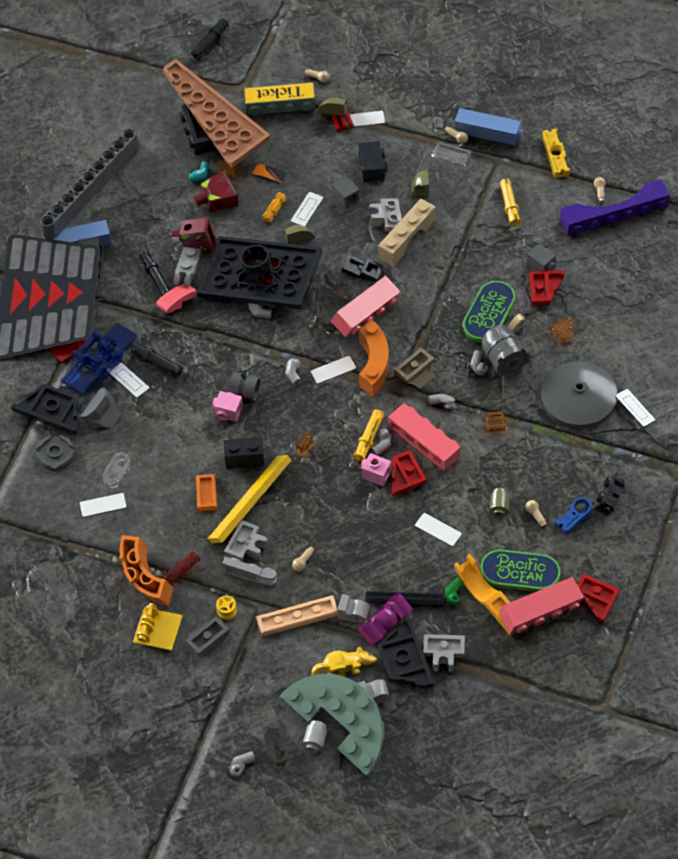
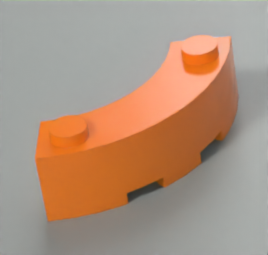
M371 319L358 330L359 344L363 346L369 356L367 365L359 373V387L371 397H374L386 381L389 371V350L383 331Z
M122 535L120 559L122 560L123 571L126 577L148 599L155 603L169 606L174 587L165 579L152 575L147 562L148 545L140 537Z

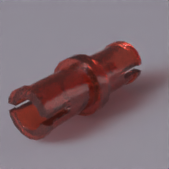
M192 551L182 561H177L175 567L162 576L163 579L172 585L182 575L188 574V570L201 561L199 556H195L196 553Z

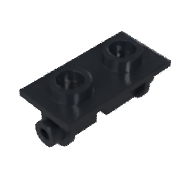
M618 472L605 479L603 492L601 491L595 499L597 502L595 510L599 507H602L605 513H610L614 510L618 499L612 495L620 497L625 487V481L621 478L617 479Z

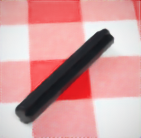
M366 591L365 593L366 603H387L394 595L401 593L409 604L444 605L443 593Z

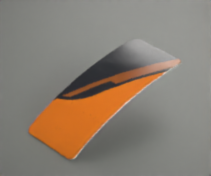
M257 164L252 174L272 179L281 184L288 175L286 172L263 164Z

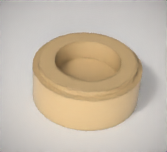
M521 314L516 315L508 327L513 332H517L525 323V318Z

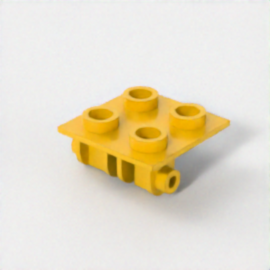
M150 603L149 606L144 607L133 643L172 651L183 615L157 610V605Z

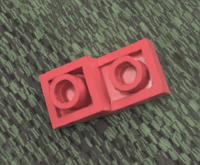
M185 283L164 294L156 302V306L166 313H171L182 308V301H188L196 297L197 290L191 286H185Z

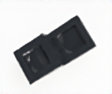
M348 254L341 272L357 278L377 281L384 265L369 258L363 261Z

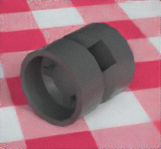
M234 371L229 381L228 392L238 396L243 395L244 399L255 401L259 394L261 378L252 375L246 377L244 373Z

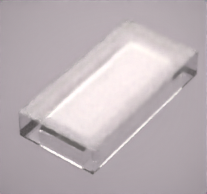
M442 142L437 143L432 153L433 159L464 168L471 157L470 150Z

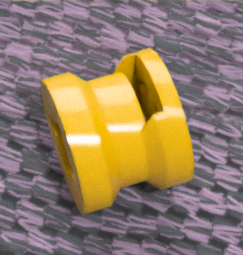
M225 595L217 600L218 617L225 621L235 618L237 615L235 599Z

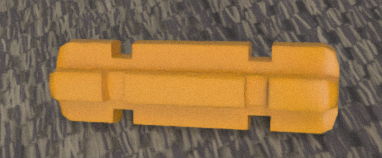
M277 193L276 199H273L268 206V211H265L262 215L264 221L270 223L273 220V216L277 214L282 206L281 204L286 200L285 194Z

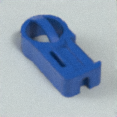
M583 497L574 500L569 506V511L559 520L555 519L556 527L564 534H570L591 515V502ZM578 504H586L580 512L575 510Z

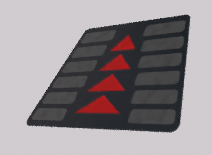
M16 234L8 237L0 293V359L77 342L90 337L100 257L99 246Z

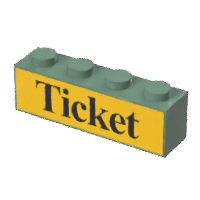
M314 82L244 88L246 115L316 110Z

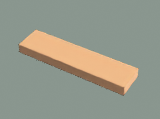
M332 595L256 617L261 636L264 637L338 616V608Z

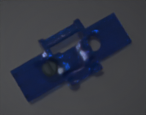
M118 323L105 335L93 331L90 335L91 337L77 351L74 350L72 352V357L78 363L61 379V383L82 394L97 378L107 376L123 358V351L138 337L137 334ZM95 342H97L99 348L98 352L95 355H92L91 353H87L86 355H84V353Z

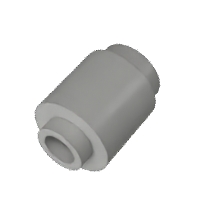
M311 721L310 725L307 726L302 743L307 752L317 753L322 751L327 734L326 725L323 722Z

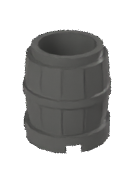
M498 325L489 329L484 334L482 347L498 376L501 377L503 375L505 378L516 376L524 370L523 366L526 363L527 365L530 363L531 357L528 351L521 344L519 337L509 327Z

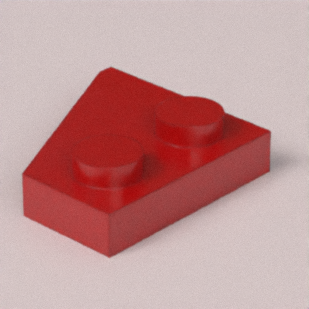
M565 270L529 271L532 305L551 304L565 277Z
M411 450L393 456L392 497L427 484V479Z
M583 574L577 584L584 596L582 602L601 623H604L619 595L620 589Z

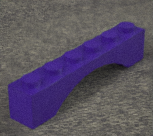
M662 179L644 184L641 190L633 197L616 205L592 207L574 204L561 208L560 221L568 236L579 234L606 224H613L623 219H630L633 216L663 209L669 206L670 194Z

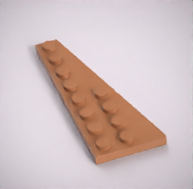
M177 59L163 68L165 76L231 168L270 140L269 133Z

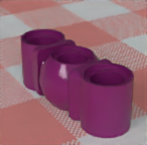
M397 593L383 605L384 607L374 613L373 618H369L358 628V631L371 646L381 640L387 631L391 630L398 623V620H402L412 611L413 608L401 593Z

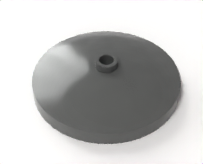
M569 362L554 368L545 377L541 387V403L545 412L552 420L568 428L586 429L603 423L611 416L617 403V388L612 377L599 366L587 362Z

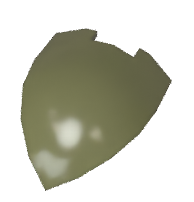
M328 98L320 104L317 112L345 116L348 99Z
M427 169L418 172L412 179L411 197L429 196Z
M294 225L282 229V234L287 244H296L315 238L313 232L302 225Z

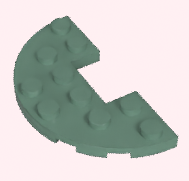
M316 674L295 682L280 695L309 723L317 717L323 708L350 732L337 749L366 776L371 775L382 753L384 722H382L380 709L376 701L365 688L344 676Z

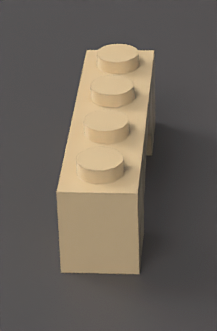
M420 199L378 245V259L394 267L404 256L406 247L415 233L419 230L426 231L436 220V207Z

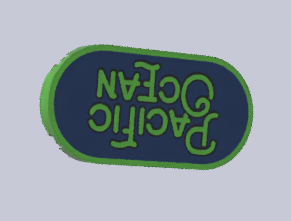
M491 281L480 288L463 321L464 332L470 340L482 343V338L489 329L498 325H504L515 303V292L509 284L502 281Z
M494 550L486 554L482 559L481 574L487 583L494 587L537 592L559 582L560 567L556 560L548 555Z

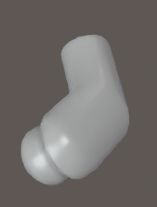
M248 304L255 317L271 319L272 310L263 309L260 304Z
M476 350L473 353L470 367L476 374L484 375L488 370V366H484V363H481L483 353Z
M294 358L287 362L285 374L293 385H298L301 382V378L296 373V369L299 368L301 363L298 359Z
M446 394L428 396L430 405L445 403L446 409L455 408V399L452 396Z
M382 429L379 432V444L371 448L374 455H379L390 448L392 436L387 429Z
M252 751L233 759L230 766L231 775L235 777L240 776L245 765L255 761Z

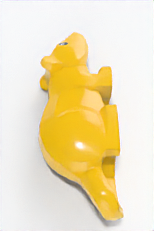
M358 647L356 652L351 653L333 651L326 656L323 663L316 664L312 668V675L319 674L320 670L326 671L327 674H336L344 677L346 676L345 672L351 670L353 675L360 674V669L358 668H361V665L374 664L378 659L369 652L363 651L361 647Z

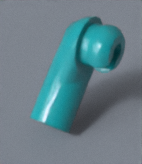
M202 162L200 169L189 175V180L193 183L206 180L210 164Z

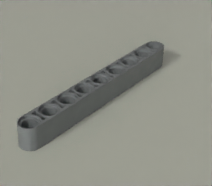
M134 129L122 131L41 217L40 226L45 239L57 237L138 150V137Z

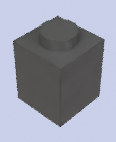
M347 176L338 179L332 184L334 198L345 209L360 200L359 188Z
M539 243L527 254V265L534 271H552L556 267V255Z

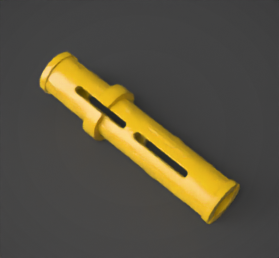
M506 179L500 181V186L506 206L505 213L508 215L510 226H514V221L515 227L521 224L518 213L519 206L515 202L510 179H507L508 184H506Z
M373 410L364 434L358 440L359 445L353 455L355 460L362 462L366 458L369 449L372 448L373 439L384 418L382 411Z

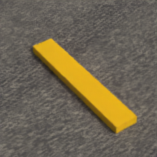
M288 455L277 456L208 537L211 543L224 542L291 462Z

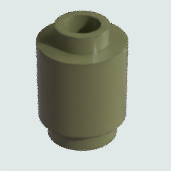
M495 488L490 495V514L496 518H503L509 514L510 495L504 488Z

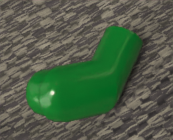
M456 578L445 589L446 601L450 605H455L460 600L457 591L464 585L460 578Z

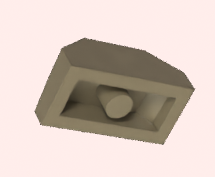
M420 348L394 369V374L406 383L413 384L421 389L435 378L433 371L434 357L423 348Z

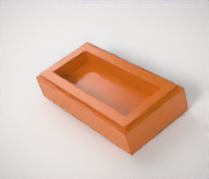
M215 474L197 475L198 512L217 511Z

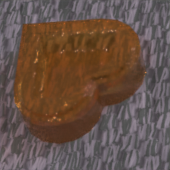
M224 160L218 162L220 172L225 171L230 180L235 177V172L240 169V164L238 163L231 168Z
M562 318L550 327V331L561 341H569L572 338L573 322L569 318Z

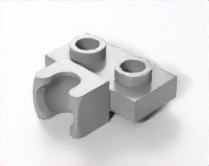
M380 199V204H370L368 207L367 215L371 216L369 226L382 227L383 225L384 232L392 231L402 220L398 199Z
M241 520L224 550V555L237 558L241 562L246 554L248 557L261 560V550L259 548H268V539L258 534V526Z
M424 634L423 654L424 656H433L434 672H437L439 665L443 663L447 664L450 673L454 671V657L464 658L465 636Z

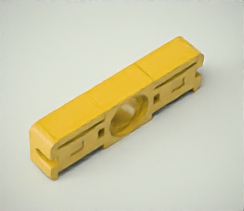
M552 129V132L548 130L543 131L542 139L554 177L569 176L570 168H567L566 153L562 142L560 143L558 139V129ZM559 151L561 154L555 156L552 154V152Z

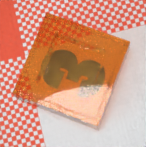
M504 411L485 413L487 432L506 431Z
M308 430L295 443L296 454L302 457L313 446V434Z

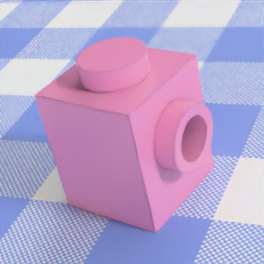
M220 391L212 404L215 417L221 420L237 422L243 408L242 396Z
M370 453L367 460L364 459L360 467L362 478L384 486L392 472L391 461Z

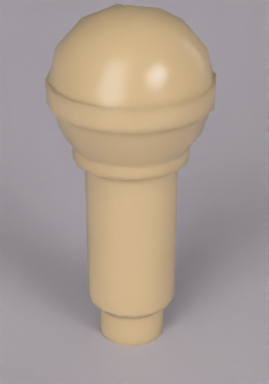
M305 70V75L317 78L322 83H326L330 79V74L327 71Z
M446 127L445 131L456 138L458 143L465 144L468 141L466 132H458L451 127Z
M598 177L594 180L593 184L597 190L599 203H604L606 181L604 178Z
M535 500L528 501L525 505L526 511L534 516L541 527L546 526V520L539 511L538 503Z
M309 547L301 557L293 560L292 567L295 571L300 572L305 569L306 562L314 552L313 547Z

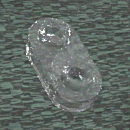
M120 452L115 454L110 460L102 475L103 482L107 487L116 488L124 480L131 467V460L128 454Z

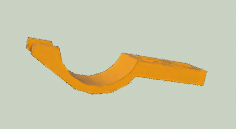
M468 554L466 556L467 561L462 565H459L458 562L454 564L455 570L470 594L478 602L486 606L509 634L499 612L502 606L510 603V601L501 591L495 590L487 583L479 571L476 560L471 554Z

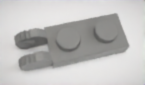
M183 247L174 275V285H179L180 279L183 277L185 278V286H190L202 255L201 249Z
M225 557L222 562L223 573L269 587H274L277 584V573L269 567L262 569L255 564H247L237 558Z

